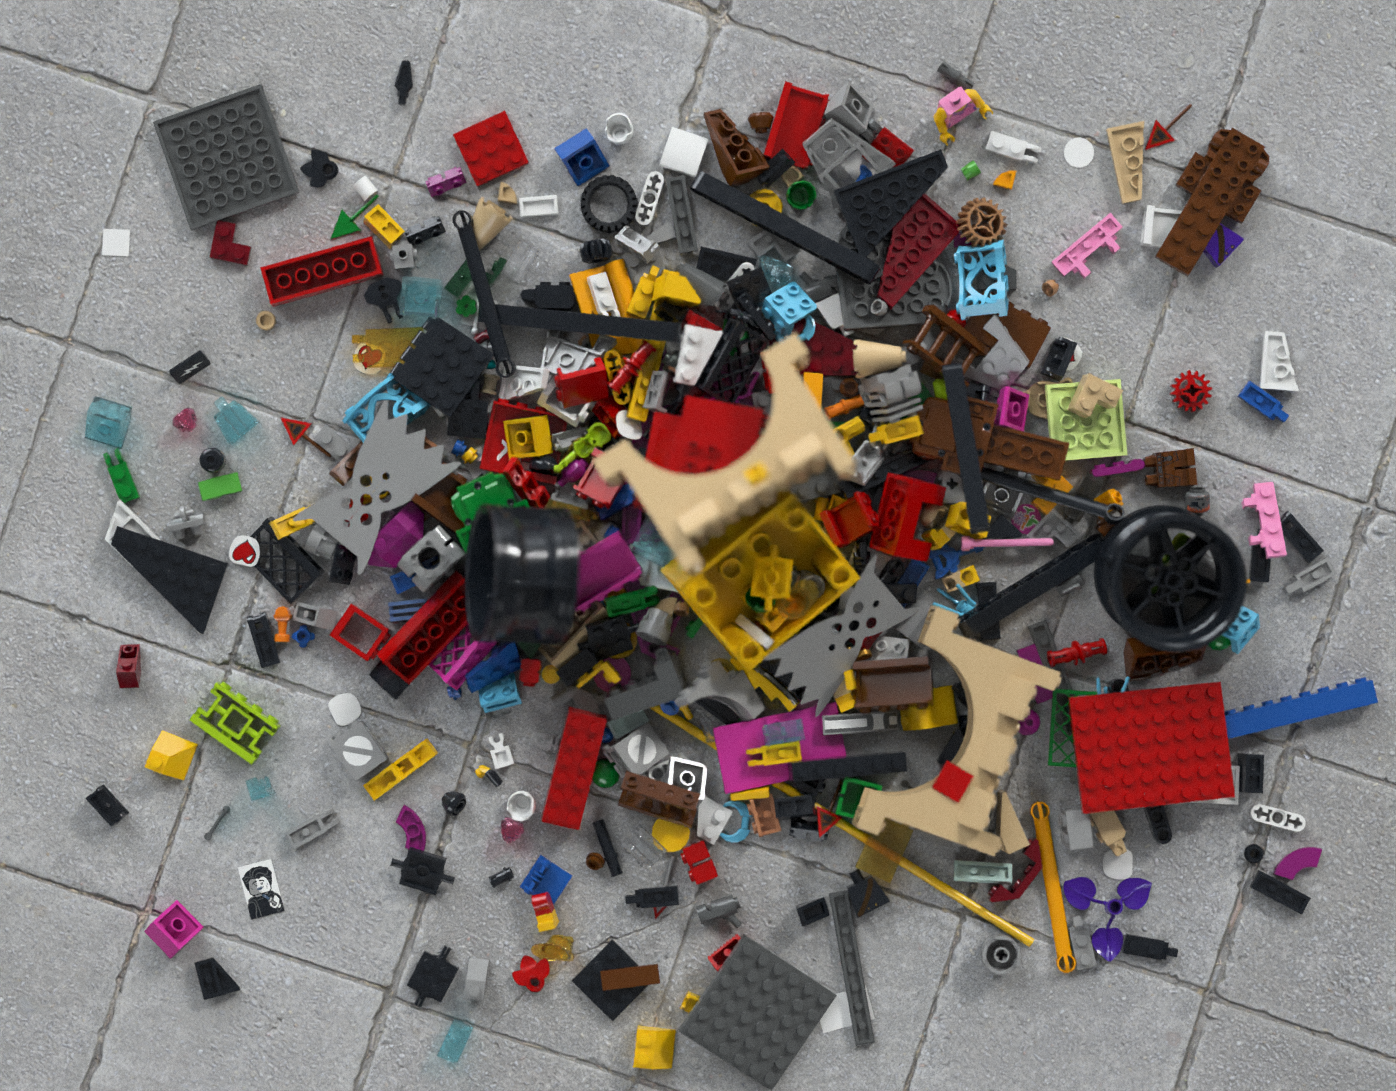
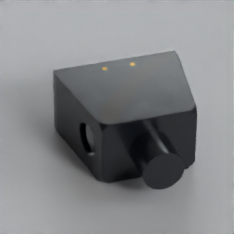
M859 868L849 873L853 884L847 886L857 918L890 902L871 875L863 877Z

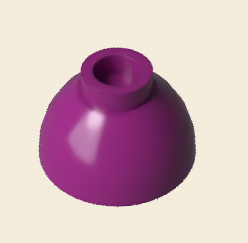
M1030 709L1027 718H1024L1023 721H1018V724H1020L1018 732L1020 734L1029 736L1038 731L1041 721L1039 715L1034 710Z

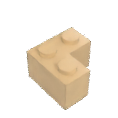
M1090 373L1082 376L1067 410L1083 418L1090 417L1096 403L1107 409L1115 408L1123 390Z

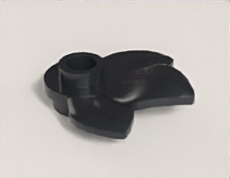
M316 149L311 150L313 161L307 162L300 167L303 174L311 178L310 187L314 188L324 186L328 180L334 179L339 171L336 163L330 161L325 152ZM328 167L332 168V172L330 174L326 173V169Z

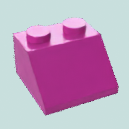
M1008 386L1002 388L997 399L999 408L995 425L1024 432L1029 394Z
M176 900L144 932L171 959L204 927Z

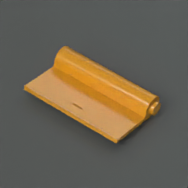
M618 259L600 267L569 275L581 313L599 315L587 282V277L606 272L620 317L640 319L626 313L633 297L634 289L624 259ZM589 334L592 349L600 336L599 334ZM610 336L616 338L618 342L612 349L619 350L622 356L635 352L643 340ZM611 353L612 356L609 357V359L617 357V355L614 356L613 353Z

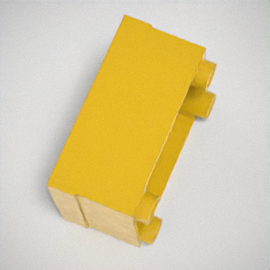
M789 489L784 492L778 491V496L775 497L776 501L768 506L764 504L759 507V512L753 516H744L742 514L740 515L741 519L733 524L729 522L727 524L728 528L725 529L726 532L717 538L715 536L708 540L709 543L704 547H696L695 550L705 564L702 567L703 571L699 574L688 576L676 557L660 569L730 656L736 658L747 672L752 670L768 654L782 645L860 579L855 570ZM771 544L779 545L778 557L793 560V565L797 566L796 570L798 571L808 570L821 577L825 584V590L815 600L807 599L796 591H791L789 595L800 606L774 633H768L764 630V633L774 640L767 649L738 625L735 619L741 613L753 623L757 622L754 617L758 613L748 606L745 594L752 586L755 557L764 558L770 556Z

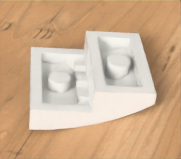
M672 127L659 166L696 178L708 139Z

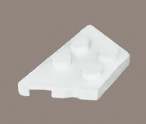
M121 500L117 502L105 540L110 545L117 526L161 540Z
M630 544L633 554L643 569V573L640 574L641 578H639L640 584L643 586L653 585L658 589L677 592L660 571V569L676 557L672 551Z

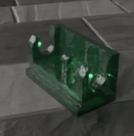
M466 260L444 287L445 290L458 300L473 283Z

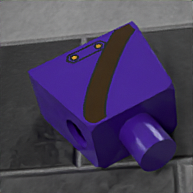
M1220 223L1203 252L1213 266L1217 268L1244 239Z

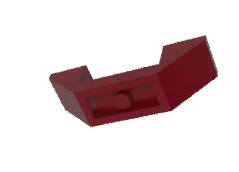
M1036 838L1027 839L1029 845L1024 847L1022 851L1023 854L1034 862L1032 864L1029 863L1025 867L1023 877L1013 883L1011 887L1013 890L1010 892L1001 884L993 885L987 893L989 895L988 900L999 902L1019 899L1042 869L1039 841Z

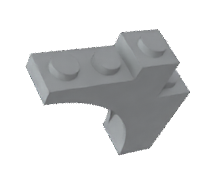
M707 661L700 666L701 669L695 673L698 679L692 682L690 688L682 690L679 693L680 696L674 700L676 705L681 707L690 705L699 698L714 699L731 708L741 721L754 719L766 709L744 671L735 672L731 670L726 673L720 661Z

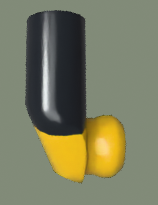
M480 765L475 770V774L479 778H483L486 775L495 787H498L503 782L494 770L485 765Z

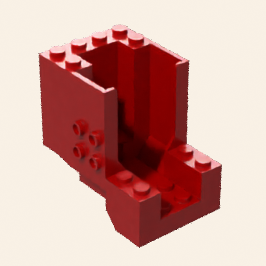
M686 396L682 416L654 412L645 460L655 467L680 475H705L718 472L737 463L756 446L768 426L770 416L763 409ZM635 492L633 506L648 513Z

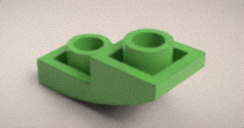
M238 472L198 482L202 501L217 499L242 491Z

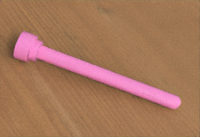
M961 536L962 551H970L974 547L1052 546L1054 544V540L1051 538L974 539L973 537L970 538V536Z

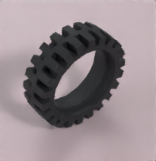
M602 175V177H597L590 181L585 187L581 196V211L587 223L594 229L607 233L618 232L624 226L629 225L635 217L637 197L633 188L626 180L614 175ZM610 185L618 187L624 192L627 197L628 206L622 218L608 223L600 221L594 216L591 211L590 201L596 190Z

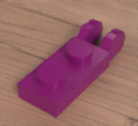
M1138 458L1130 460L1128 464H1124V461L1114 462L1112 467H1106L1105 464L1095 465L1094 469L1089 471L1090 478L1138 471L1144 468L1145 463L1143 459Z

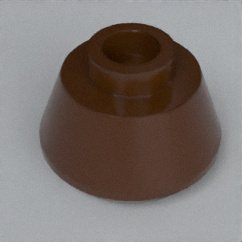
M756 112L750 114L747 120L752 130H756L757 134L767 133V130L771 128L774 117L770 112Z

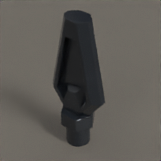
M403 60L401 62L394 84L398 91V105H406L408 92L413 88L410 61Z

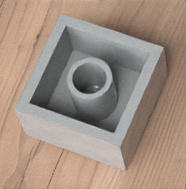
M1081 806L1062 808L1061 813L1058 814L1059 824L1062 825L1064 831L1061 833L1062 844L1069 850L1092 848L1090 814H1082Z

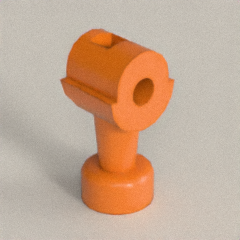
M284 606L278 607L275 611L274 619L278 622V634H275L274 642H290V635L286 634L287 623L291 620L292 615L290 609Z

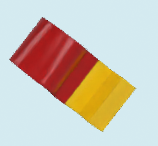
M545 892L532 895V906L535 910L539 932L555 929L559 920L550 894Z

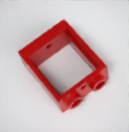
M351 603L330 633V636L364 660L370 661L378 656L377 653L380 651L378 648L381 643L386 644L389 640L391 629ZM356 613L382 630L367 654L341 637V634Z

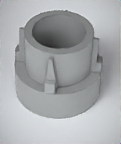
M316 523L306 541L304 550L329 560L333 558L336 544H340V542Z
M649 608L646 616L640 621L636 634L650 643L666 646L671 635L670 627L673 617L662 610Z

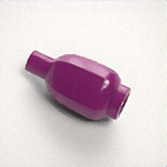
M584 458L573 460L563 470V477L558 481V484L564 487L567 483H574L580 480L589 467L587 461Z

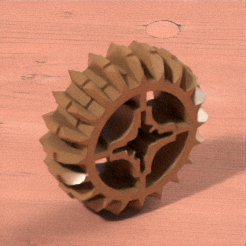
M975 198L973 201H968L966 205L961 207V212L957 215L960 219L956 223L961 225L957 228V231H962L963 233L960 235V238L966 237L965 243L971 242L972 247H976L978 244L984 247L985 243L991 245L993 242L1002 240V235L1007 232L1003 228L1008 225L1003 222L1007 216L1001 215L1004 209L998 210L999 204L992 205V199L986 201V198H981L980 200ZM986 220V222L983 223V225L977 227V225H979L981 221L983 222Z

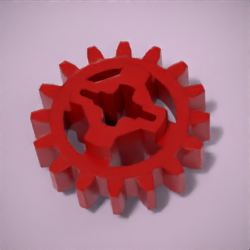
M1188 370L1186 376L1184 373H1180V379H1173L1176 384L1170 385L1174 389L1170 395L1175 396L1172 402H1178L1177 408L1184 406L1185 412L1189 408L1191 412H1195L1196 407L1199 410L1203 409L1202 404H1208L1206 398L1212 397V395L1208 394L1212 387H1207L1210 380L1204 381L1205 375L1203 374L1199 377L1198 371H1195L1192 375L1191 371ZM1185 380V386L1179 389L1180 384ZM1195 380H1197L1202 386L1197 385L1195 383ZM1190 386L1192 390H1199L1193 393L1192 396L1191 393L1184 392L1190 389ZM1203 393L1201 400L1196 402L1198 395ZM1180 396H1183L1185 399H1187V403L1184 402L1180 398Z

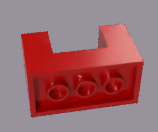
M888 472L877 513L880 527L873 530L869 547L893 556L927 562L932 543L913 537L922 502L942 506L947 487L922 479Z

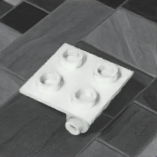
M879 636L873 643V657L871 661L908 658L910 640Z

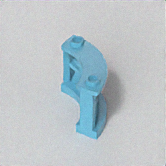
M998 240V242H993L991 245L985 243L984 247H981L979 244L976 247L971 245L958 246L957 252L954 253L955 264H958L960 284L959 303H956L957 314H960L961 320H966V317L995 313H999V316H1007L1009 305L1007 291H1009L1008 275H1004L1005 265H1007L1004 240ZM995 250L984 257L981 253V251ZM978 252L980 260L977 262L970 255L972 262L968 264L965 262V253ZM987 265H989L990 269L991 267L995 266L996 270L994 272H989L987 269ZM982 269L989 278L998 280L997 283L990 285L986 289L984 295L978 293L971 286L973 280ZM992 291H997V294L992 295L990 293Z
M390 373L384 381L368 392L355 406L346 410V416L342 422L344 424L347 423L364 443L367 436L366 432L370 430L374 421L377 401H397L393 407L394 418L407 414V425L424 415L431 405L408 389L401 396L402 388L393 389L397 382L394 381L395 376ZM409 395H411L417 403L408 399ZM400 405L401 408H405V412L398 413V408ZM360 414H363V419L360 422H368V425L364 428L355 420Z

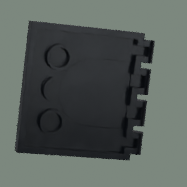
M429 316L422 326L427 332L418 331L411 341L416 346L415 349L408 346L400 357L405 363L401 364L397 361L390 373L395 376L394 381L452 418L494 358V354L438 316L436 319Z

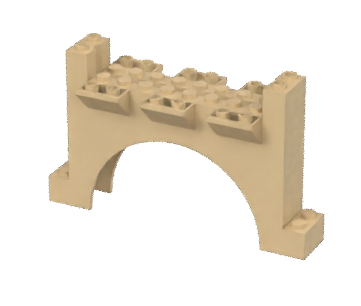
M796 333L762 353L765 359L764 363L771 374L774 399L772 414L759 442L737 463L718 472L705 475L675 474L647 462L630 446L627 440L622 441L592 460L609 487L612 485L616 487L624 481L623 478H627L688 576L699 574L703 571L702 567L705 566L695 550L696 547L702 548L709 543L708 540L713 536L717 538L726 532L725 529L728 528L727 524L729 522L733 524L740 520V515L753 516L759 512V507L764 504L768 506L775 502V497L778 496L777 492L788 490L792 486L791 483L795 485L799 483L801 485L810 479L809 476L813 473L819 474L827 468L828 462L840 480L843 478L847 480L856 474L854 472L857 470L856 462L796 371V369L802 370L807 367L810 361L809 353ZM761 462L769 477L752 487L743 472Z
M930 605L917 642L928 646L940 654L951 665L961 681L967 701V726L963 742L951 763L972 774L974 777L959 803L932 788L938 775L923 785L903 791H878L864 787L851 824L859 829L879 835V832H883L886 821L884 818L887 817L995 856V853L1000 851L1002 842H1000L1001 838L983 830L988 827L990 822L988 815L990 810L995 808L997 802L993 790H997L1000 779H998V776H1003L1009 769L1010 762L1008 760L1010 754H1014L1017 746L1013 735L1018 733L1020 727L1018 721H1023L1029 714L1030 707L1028 705L1030 699H1034L1037 691L1035 685L1054 691L1061 682L1060 672L952 633V630H956L959 623L958 614Z

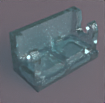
M802 718L765 724L762 727L765 746L805 740Z
M267 776L264 777V780L260 778L259 781L257 777L246 780L251 801L276 793L275 789H272L270 779Z
M454 1018L437 1056L452 1063L458 1062L474 1027Z

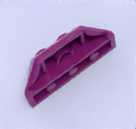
M409 501L379 529L367 563L369 566L396 568L402 559L401 557L424 537V513L412 501Z

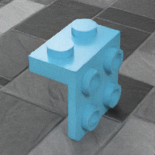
M791 282L764 299L761 311L764 317L773 323L776 330L781 332L784 337H787L792 333L794 323L814 312L817 305L796 282Z

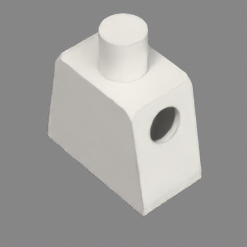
M839 293L815 303L817 311L831 330L840 328L845 337L854 333V330L844 331Z

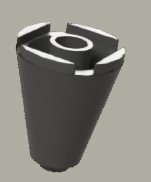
M680 263L674 269L675 272L680 273L679 276L687 278L701 299L700 304L695 307L702 314L708 311L706 309L708 305L713 306L725 291L724 287H727L721 280L688 263L683 265Z

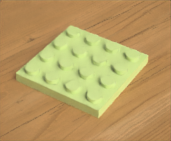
M1121 379L1104 380L1121 389ZM1079 382L1044 385L1049 438L1070 443L1065 461L1127 455L1122 394L1115 408L1107 409L1096 403L1091 416L1083 418L1067 410Z

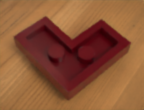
M219 220L216 223L209 258L248 266L252 247L233 243L237 224Z

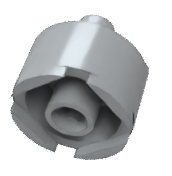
M997 933L985 939L981 946L980 956L982 962L990 971L995 974L1005 975L1019 965L1021 950L1013 938L1006 934ZM1000 950L1005 953V955H1001V958L996 955Z

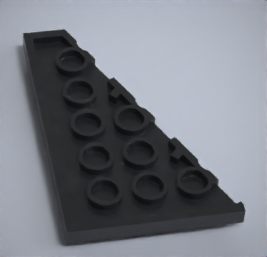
M941 149L834 190V195L858 254L867 257L948 169Z
M117 526L111 545L199 633L204 634L228 563Z

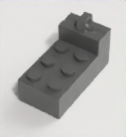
M667 647L657 649L655 651L657 660L653 665L655 672L647 674V678L641 680L634 678L628 681L629 684L623 686L616 684L610 687L611 690L608 691L604 700L612 720L675 700L680 696L679 693L682 690L689 688L676 652L670 653Z

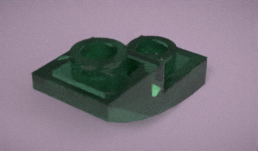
M499 257L498 261H494L491 269L494 272L493 275L486 272L490 288L498 281L508 263L507 259Z

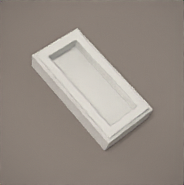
M557 195L519 198L521 218L559 215Z

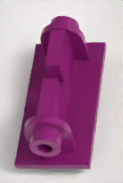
M454 167L445 171L446 178L442 179L441 174L428 178L425 183L431 197L441 195L448 190L459 188L467 183L461 167Z

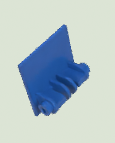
M540 855L520 885V888L529 895L548 892L554 905L572 878V875Z

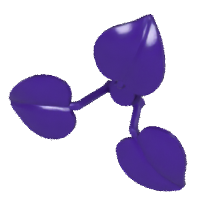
M1077 877L1063 883L1064 895L1071 906L1079 910H1085L1092 901L1104 905L1105 912L1111 916L1106 929L1098 928L1091 938L1093 948L1106 961H1112L1119 954L1123 945L1121 930L1110 928L1115 915L1120 914L1123 910L1122 903L1124 902V905L1132 910L1142 908L1148 900L1152 883L1142 878L1125 879L1117 887V893L1121 898L1119 900H1108L1107 902L1093 898L1096 894V886L1092 880L1086 877Z

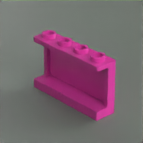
M619 530L579 553V581L575 611L580 609L585 611L592 606L591 603L595 600L600 602L608 597L607 593L613 590L617 592L625 587L624 584L626 582H634L641 578L640 574L643 573V569Z

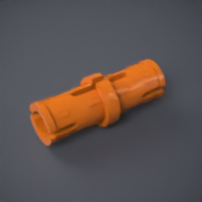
M859 394L847 400L842 399L839 403L824 408V412L828 419L841 414L846 415L849 411L864 406V401Z

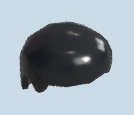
M549 455L535 456L530 460L529 470L557 477V473L553 471V468L558 463Z

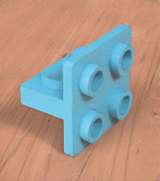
M514 673L478 690L480 705L485 713L522 704Z

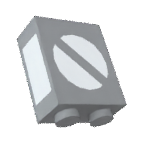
M355 720L347 726L349 730L345 733L340 731L332 736L333 741L329 744L354 780L357 781L389 759V757L364 721L358 723Z
M648 722L607 750L624 776L626 771L641 775L669 754L667 745L659 739L655 728Z

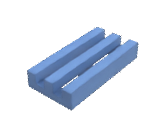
M427 598L388 603L390 622L409 620L412 617H394L395 613L413 612L421 608L414 607L394 610L393 606L423 603L424 605L427 602Z

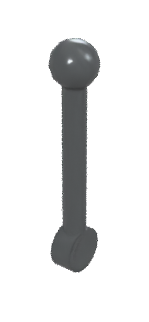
M229 806L223 807V812L210 831L205 833L204 838L206 840L212 838V833L226 813L230 812Z

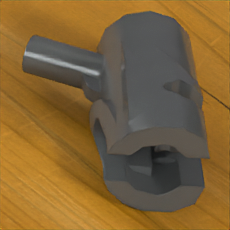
M805 271L799 276L808 285L804 287V292L814 303L832 296L831 288L836 293H839L836 274L825 276L823 280H813Z
M733 895L711 901V910L705 904L696 906L701 925L718 922L717 920L721 918L729 920L736 929L742 925L734 915L738 913L737 909L741 907L738 898H733Z

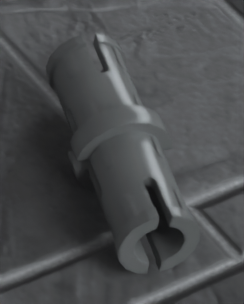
M945 61L937 69V72L948 78L951 84L955 83L957 86L962 87L963 90L972 89L975 84L963 76L960 70H955Z

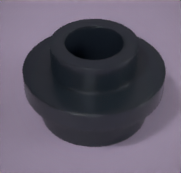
M1250 844L1244 850V857L1250 863H1258L1263 858V849L1257 844ZM1252 850L1256 851L1255 857H1251L1250 852Z

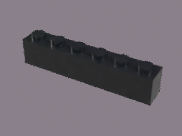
M891 751L788 762L789 780L799 782L907 772L906 752Z

